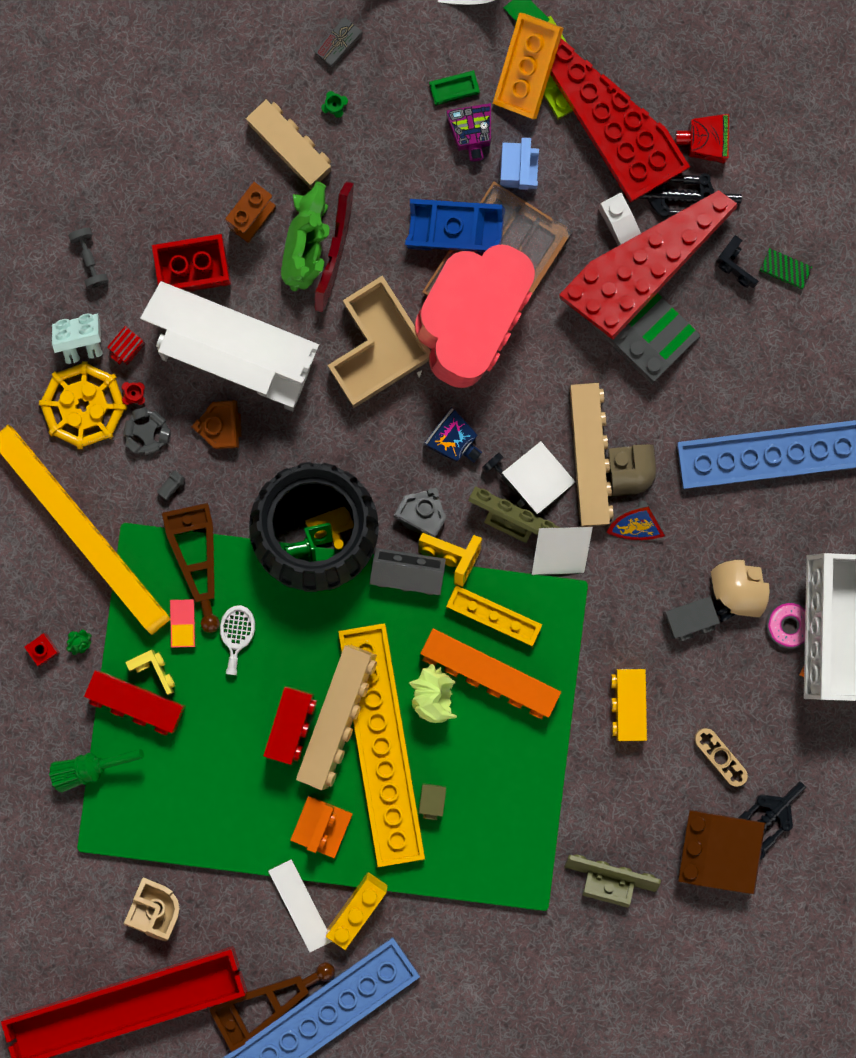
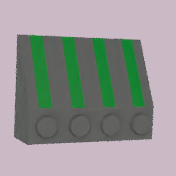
M658 293L614 339H611L585 319L651 385L700 336Z

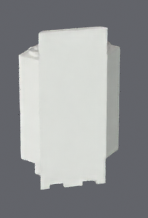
M162 281L159 283L140 317L143 321L167 330L165 335L160 334L156 344L162 360L167 362L168 357H172L257 391L261 396L284 404V409L292 412L319 346L315 342Z

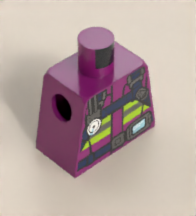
M491 103L447 110V121L458 151L468 150L471 162L483 160L482 147L490 146Z

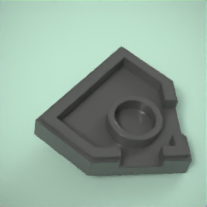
M437 487L420 493L405 495L393 518L402 522V526L419 535L425 533L436 538L446 520Z

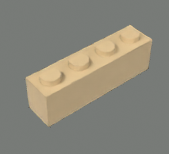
M266 99L246 118L248 125L312 189L315 182H321L332 171L329 165L331 160L323 152L319 154L313 148L315 144L308 136L302 137L297 132L299 127L291 119L287 121L281 115L283 111L275 102L270 104Z

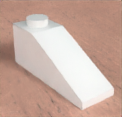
M622 193L600 203L598 209L618 246L641 234Z

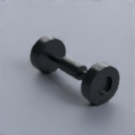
M499 452L482 469L488 473L492 468H495L502 476L503 482L511 490L514 489L521 497L515 506L523 508L527 502L503 475V470L498 463L504 457Z

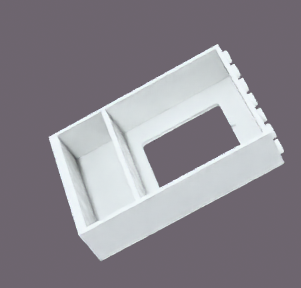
M821 553L807 555L804 699L856 701V554Z

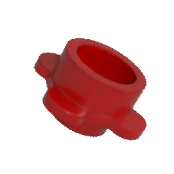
M125 382L122 384L121 389L124 392L123 404H144L145 398L143 394L145 386L143 383Z

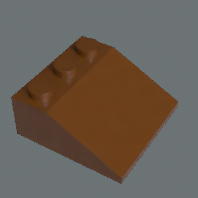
M689 810L678 882L755 894L766 823Z

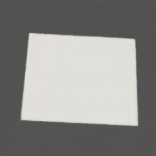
M541 441L502 472L537 514L575 483L574 479Z
M593 527L539 528L532 575L584 573Z

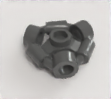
M147 407L132 411V415L129 421L126 420L124 427L125 445L136 455L138 453L149 455L160 451V448L168 444L170 440L171 429L166 425L167 420L157 411L152 412ZM149 417V422L143 425L135 423V421ZM161 427L159 442H156L154 434L156 429ZM134 435L139 436L144 441V446L140 447L131 438Z

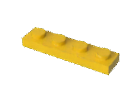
M457 585L446 606L530 646H533L542 627V624Z

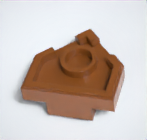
M235 400L212 402L200 419L196 420L191 426L214 449L239 448V437H242L241 414L238 413L237 401Z

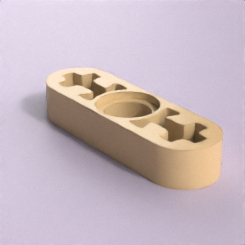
M707 728L698 730L694 737L697 747L730 785L742 786L748 777L745 768L714 731ZM702 733L711 735L709 740L714 746L717 742L720 745L714 748L710 754L707 752V750L711 749L708 744L700 743L702 740L700 735ZM723 750L726 752L727 761L724 764L715 762L714 755L717 751ZM732 760L735 764L731 767L737 772H742L739 782L737 780L731 781L730 778L733 775L728 769L725 773L722 770L729 766Z

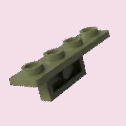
M475 486L468 499L469 502L489 511L484 523L527 543L532 532L538 535L539 528H560L549 520L535 516L529 510L521 509L506 499L492 495L486 489H480Z
M569 855L564 868L587 874L583 896L627 908L630 906L634 887L656 892L661 883V880L655 878L652 874H639L632 872L631 869L626 867L617 868L609 866L607 862L587 860L582 855Z

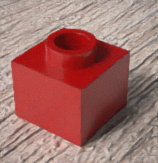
M46 633L41 634L24 647L37 666H42L60 653ZM39 645H42L44 647V652L42 654L37 653V647Z

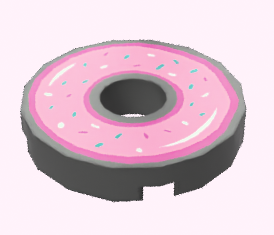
M790 601L780 603L772 608L767 616L766 630L770 639L775 644L788 649L805 644L806 607L800 603ZM788 618L796 622V628L792 632L786 631L783 626L784 621Z

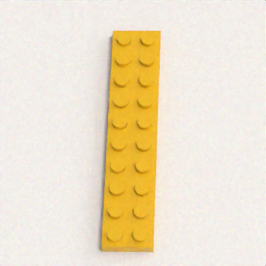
M384 623L338 631L342 651L345 645H353L377 655L375 659L377 661L376 669L372 675H369L367 681L369 684L368 691L365 697H361L359 706H361L360 713L356 720L353 719L377 865L382 867L423 860L425 856L386 625Z

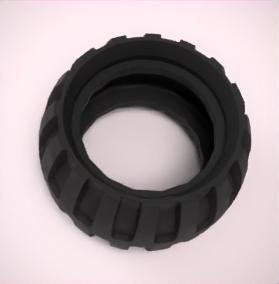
M304 462L298 466L289 469L285 468L278 472L260 490L253 503L249 521L252 548L263 568L282 584L306 592L332 590L355 578L372 557L379 531L377 510L367 489L351 473L328 463ZM309 493L326 494L342 503L350 512L354 527L350 540L341 552L327 560L308 562L294 558L282 549L275 537L276 521L282 509L293 499Z

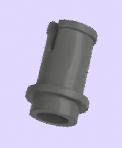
M175 470L168 474L170 475L169 478L157 491L167 501L170 500L180 485H184L183 481L185 478Z

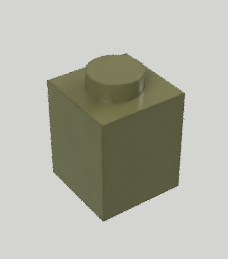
M422 784L419 813L423 814V818L437 820L438 816H443L446 786Z

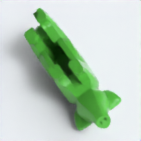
M318 181L315 182L314 187L306 195L293 194L294 207L296 211H299V214L292 220L288 230L281 276L285 285H289L290 289L294 292L298 288L305 290L310 287L316 277L323 271L324 261L320 258L321 242L328 237L330 228L321 221V217L328 210V205L325 204L326 186Z

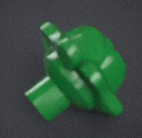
M84 629L79 633L70 632L68 634L69 640L67 641L68 646L66 650L72 652L73 655L85 653L90 647L92 635L86 633Z

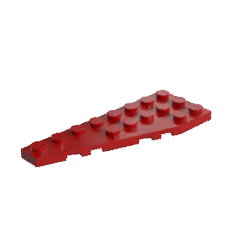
M561 38L550 75L629 202L635 201L688 170L690 165L666 127L651 118L644 108L641 109L630 100L631 97L604 74L601 75L595 70L588 60L582 59L574 52L575 49Z
M716 191L590 261L559 294L560 299L611 339H614L737 208V203L721 191Z

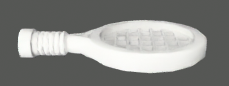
M241 605L228 609L220 623L222 641L230 650L226 674L237 675L238 653L251 642L255 633L254 616L248 608Z

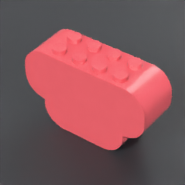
M495 245L487 249L482 256L470 251H461L453 254L446 261L415 320L416 335L425 346L431 349L429 365L438 379L453 387L466 388L474 385L486 370L490 372L492 367H494L500 356L497 350H502L511 335L507 331L513 329L522 314L518 310L522 311L532 295L529 289L534 281L535 270L533 263L527 255L508 245Z

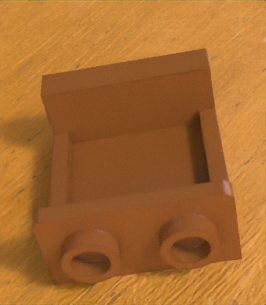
M253 182L225 218L229 229L249 244L276 208V205L270 201L272 195L256 182Z

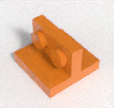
M308 796L290 841L308 847L307 850L311 852H320L335 858L353 813Z

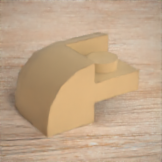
M733 560L719 564L712 569L711 577L715 597L731 609L730 613L759 618L762 616L769 600V583H764L761 567L745 566L744 560Z
M142 878L124 925L143 932L152 938L168 941L178 919L180 909L178 899L173 891L167 887Z

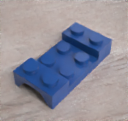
M410 199L409 235L405 240V245L408 249H445L474 251L477 254H484L490 247L502 244L505 216L503 205Z

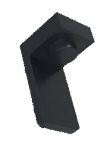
M735 235L716 262L719 263L718 267L727 274L731 272L738 277L737 281L742 286L754 288L759 281L729 259L734 260L742 250L739 245L743 240Z

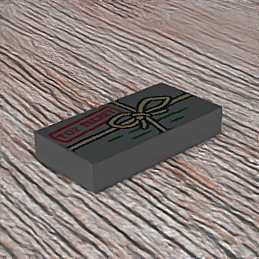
M344 17L314 52L333 68L363 33Z

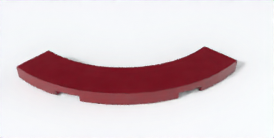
M351 182L344 183L338 196L335 237H332L328 254L329 261L315 291V311H324L337 277L351 215L354 183Z

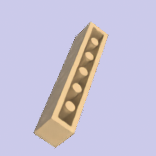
M599 383L570 385L580 527L609 525L614 515L613 506L608 505V496H612L611 482L606 480V473H610L609 459H605L604 450L608 449L607 435H603L602 426H606V414L601 412L600 404L604 403V390L599 389Z
M353 645L344 646L296 780L320 790L327 789L334 784L337 775L334 771L337 764L341 763L345 753L342 749L345 741H349L353 729L350 727L353 719L356 720L360 713L361 706H359L361 697H365L368 691L369 684L367 681L369 675L374 673L377 666V661H375L376 654Z

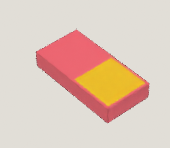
M170 600L171 647H196L195 600Z

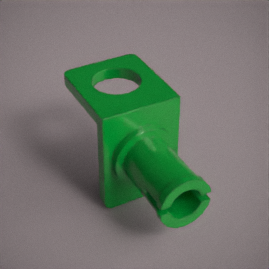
M330 523L304 528V541L284 544V550L293 557L308 555L311 561L315 562L316 552L314 546L333 541ZM323 530L327 532L323 538L317 539L314 537L318 531Z

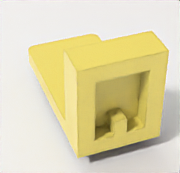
M150 650L125 662L129 671L136 669L137 673L150 667L149 663L152 662L167 695L174 693L172 688L175 687V683L170 674H165L162 668L165 662L159 652L155 653L154 650Z

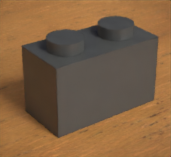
M710 596L663 612L672 639L679 638V641L692 638V633L701 630L702 634L715 630L714 625L720 623Z

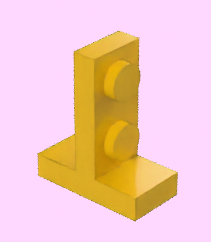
M422 533L419 539L418 552L425 556L446 559V565L457 567L454 584L463 587L481 552L482 538L473 535L468 547L464 549Z

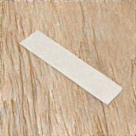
M292 859L269 870L268 872L309 952L331 943L332 941L326 937L327 928Z

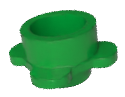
M329 91L326 94L325 104L321 106V109L324 113L329 112L334 114L336 118H340L343 116V108L348 104V99L346 96H340L333 91Z

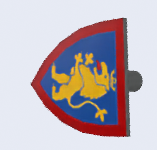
M640 501L638 507L618 515L606 530V533L629 540H650L666 536L646 501Z

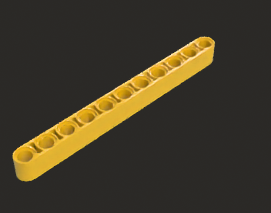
M9 424L0 431L1 455L143 627L153 635L171 620L168 614L15 429Z

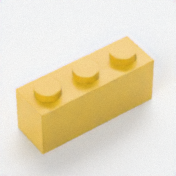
M615 669V674H611V688H615L616 698L611 699L612 712H616V722H612V736H616L617 741H647L646 669Z
M368 872L327 928L326 937L346 950L387 893L388 885Z

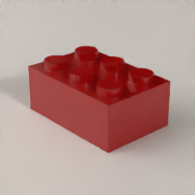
M222 234L152 245L158 285L162 281L187 292L231 285L225 241Z
M288 686L284 687L263 755L264 757L290 765L295 760L298 761L300 759L303 746L299 744L301 738L307 736L310 723L306 721L308 715L314 713L317 700H313L314 694Z

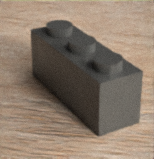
M375 548L370 584L379 587L397 588L403 591L422 592L428 595H440L446 559Z

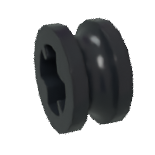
M723 606L716 611V614L720 616V623L735 615L730 613L731 609L727 606Z

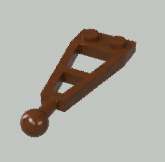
M204 503L163 512L162 518L168 541L195 602H201L204 615L201 620V627L205 632L213 633L218 630L220 621L217 616L213 615L210 599H214L213 523L209 505ZM206 528L207 561L187 565L174 535ZM207 569L208 592L199 594L190 572Z
M324 962L317 967L315 973L302 979L301 975H297L247 991L246 996L209 1008L230 1051L232 1052L245 1045L246 1041L280 1018L309 993V986L320 980L323 982L332 980L335 975V969L332 964ZM296 984L300 991L281 1006L274 991ZM266 994L275 1012L249 1033L235 1003Z

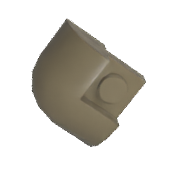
M633 445L630 447L608 449L612 497L642 493L653 484L656 478L654 445Z

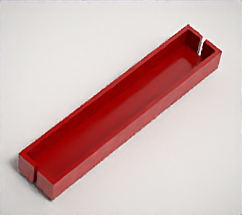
M231 946L8 1016L1 1021L6 1042H11L15 1037L17 1042H13L8 1047L11 1058H49L246 996L247 988L242 971L237 972L240 965L235 948Z

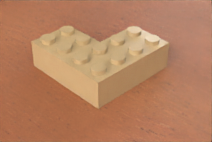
M383 275L342 300L344 307L366 342L330 363L328 368L353 408L429 361L430 349L418 339L414 324Z

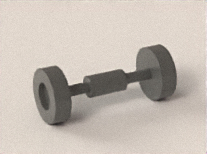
M82 228L71 232L68 237L71 243L81 242L83 248L82 255L86 267L90 268L92 277L84 282L87 289H92L108 283L109 280L107 274H96L94 268L96 264L92 252L87 248L85 242L93 234L91 228Z

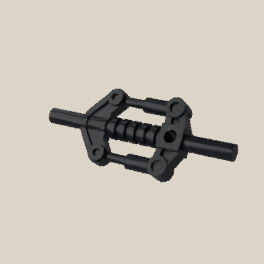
M706 173L700 176H676L638 199H648V202L659 217L664 219L669 215H675L682 211L670 210L665 200L667 202L674 200V202L680 201L684 203L686 201V203H690V201H693V203H697V201L713 194L714 189L710 182L711 178ZM671 181L684 182V184H699V192L697 190H693V192L687 190L685 192V190L678 191L677 189L665 191V188ZM725 194L734 202L741 204L742 194Z
M801 781L784 797L758 795L756 803L738 817L749 820L752 817L751 815L760 806L768 807L770 811L767 810L765 812L766 815H762L760 817L761 820H757L758 822L766 823L764 831L767 830V826L770 827L772 825V821L775 822L777 820L776 817L779 818L780 828L762 843L760 859L764 858L765 852L784 831H790L793 828L790 803L807 788Z

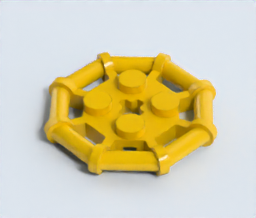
M82 361V364L59 372H53L52 379L42 399L39 400V406L42 408L49 428V435L51 437L56 436L73 444L78 449H83L85 446L114 437L113 433L124 410H127V405L122 402V395L116 381V375L102 371L88 364V361ZM82 373V378L79 382L68 385L64 381L67 378ZM88 374L104 381V383L98 387L88 382ZM60 383L64 388L60 394L59 401H51ZM108 387L114 404L107 403L104 390ZM81 399L89 402L85 412L82 409H77ZM51 407L59 408L63 420L58 424ZM108 409L114 410L105 427L102 423L105 413ZM66 424L71 425L79 429L78 436H75L63 430L62 428ZM99 426L102 430L84 437L85 430Z

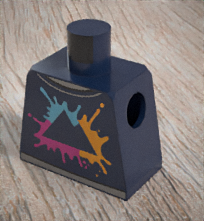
M452 407L423 444L454 462H457L464 455L474 463L482 453V451L471 444L478 435Z

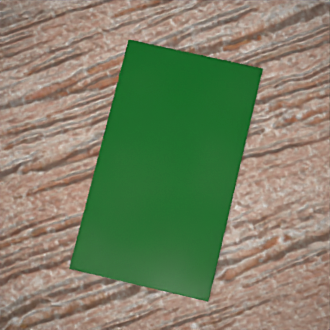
M512 0L503 7L516 21L519 13H525L547 22L550 20L531 0Z

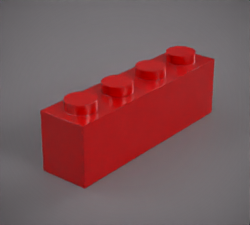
M99 670L94 671L84 695L85 698L89 699V704L98 708H102V705L110 707V712L120 717H124V714L132 716V721L142 726H146V723L155 726L154 731L164 735H168V732L175 733L185 706Z

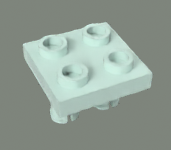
M89 313L83 314L79 318L72 320L62 319L52 324V346L54 353L63 351L65 363L71 364V356L74 363L78 362L80 357L76 348L86 346L89 358H94V351L96 357H100L103 354L99 344L101 342V326L98 313L93 315Z

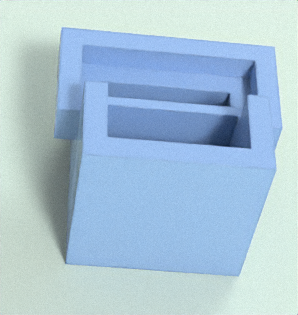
M522 138L521 143H502L500 185L502 187L522 190L537 189L539 149L531 148V138Z

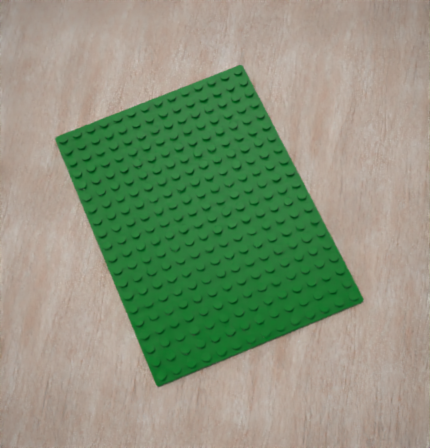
M123 523L120 527L117 554L170 617V600L194 599L168 541L165 528ZM189 531L174 535L187 565L207 561L206 533ZM213 534L214 599H210L213 615L217 616L221 623L222 617L228 609L241 605L248 608L255 619L253 639L246 647L239 651L237 656V675L226 674L230 650L222 641L220 625L218 630L213 633H207L201 627V620L204 617L201 602H195L196 647L172 648L171 620L151 635L112 589L101 671L185 706L175 733L168 732V735H164L154 731L155 726L146 723V726H142L133 722L132 716L124 714V717L117 716L110 712V707L102 705V708L96 707L90 752L96 758L106 759L141 749L144 757L106 768L104 772H101L99 781L86 784L77 845L78 851L270 876L269 870L292 859L301 879L305 881L357 887L369 872L388 885L387 891L546 911L549 908L588 589L586 581L481 567L472 568L464 586L461 588L542 624L533 646H530L446 607L456 586L454 584V576L457 567H450L445 564L441 594L428 595L422 592L403 591L397 588L379 587L370 584L373 554L363 570L355 578L332 590L306 592L290 588L272 577L258 561L250 538ZM279 542V544H280V546L282 547L283 550H284V544H286V545H287V544H290V543H282V542ZM315 547L316 561L327 560L342 550ZM308 555L294 557L304 561L312 562L310 556L308 557ZM207 569L190 572L199 594L207 593ZM385 623L425 859L378 867L354 722H352L350 727L353 729L352 735L348 742L345 741L342 749L345 751L341 763L337 764L334 771L337 775L331 787L320 790L300 782L296 778L342 654L338 631ZM434 628L561 691L549 718L543 716L540 719L530 714L531 709L524 705L519 709L508 703L510 698L502 694L500 698H497L487 693L488 687L479 684L477 688L465 682L466 676L458 673L457 677L444 671L445 666L437 663L435 669L437 670L441 667L442 673H445L455 681L452 689L450 688L452 693L450 700L452 703L449 707L452 714L457 715V718L447 719L441 723H432L421 719L412 707L415 689L409 682L417 680L423 668H428L431 665L423 661L424 656L420 653L432 629ZM150 650H154L155 653L159 652L165 662V665L162 666L165 674H170L175 683V687L172 688L174 693L167 695L152 662L149 663L150 667L139 673H137L136 669L129 671L125 662ZM286 686L314 694L313 700H317L314 713L312 715L309 714L306 721L310 723L307 736L305 738L302 737L299 744L303 746L300 759L298 761L295 760L291 765L263 756L282 693ZM423 783L446 786L443 816H438L437 820L425 819L423 814L419 813ZM308 796L353 813L335 858L320 852H311L307 850L308 847L290 841Z

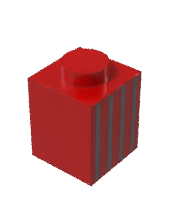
M125 326L107 347L111 352L109 356L118 364H121L123 361L128 365L145 345V342Z

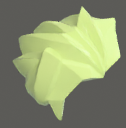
M431 664L428 668H423L420 677L409 682L415 689L412 707L421 719L432 723H441L447 719L457 718V715L452 714L449 707L452 703L450 700L452 695L450 688L452 689L455 681L445 673H442L441 667L436 670L435 666Z

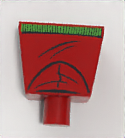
M729 114L691 119L689 131H676V145H689V157L726 163L729 158Z

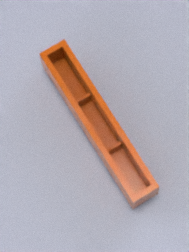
M434 628L420 653L424 656L423 661L434 666L439 663L445 666V672L455 677L460 673L467 677L465 682L477 688L479 684L488 687L487 693L497 698H500L502 694L510 698L509 704L519 709L524 705L531 709L530 714L540 719L543 716L549 718L561 694V691Z

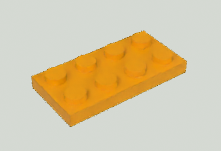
M519 13L492 104L528 118L537 119L564 29L563 27L525 13Z

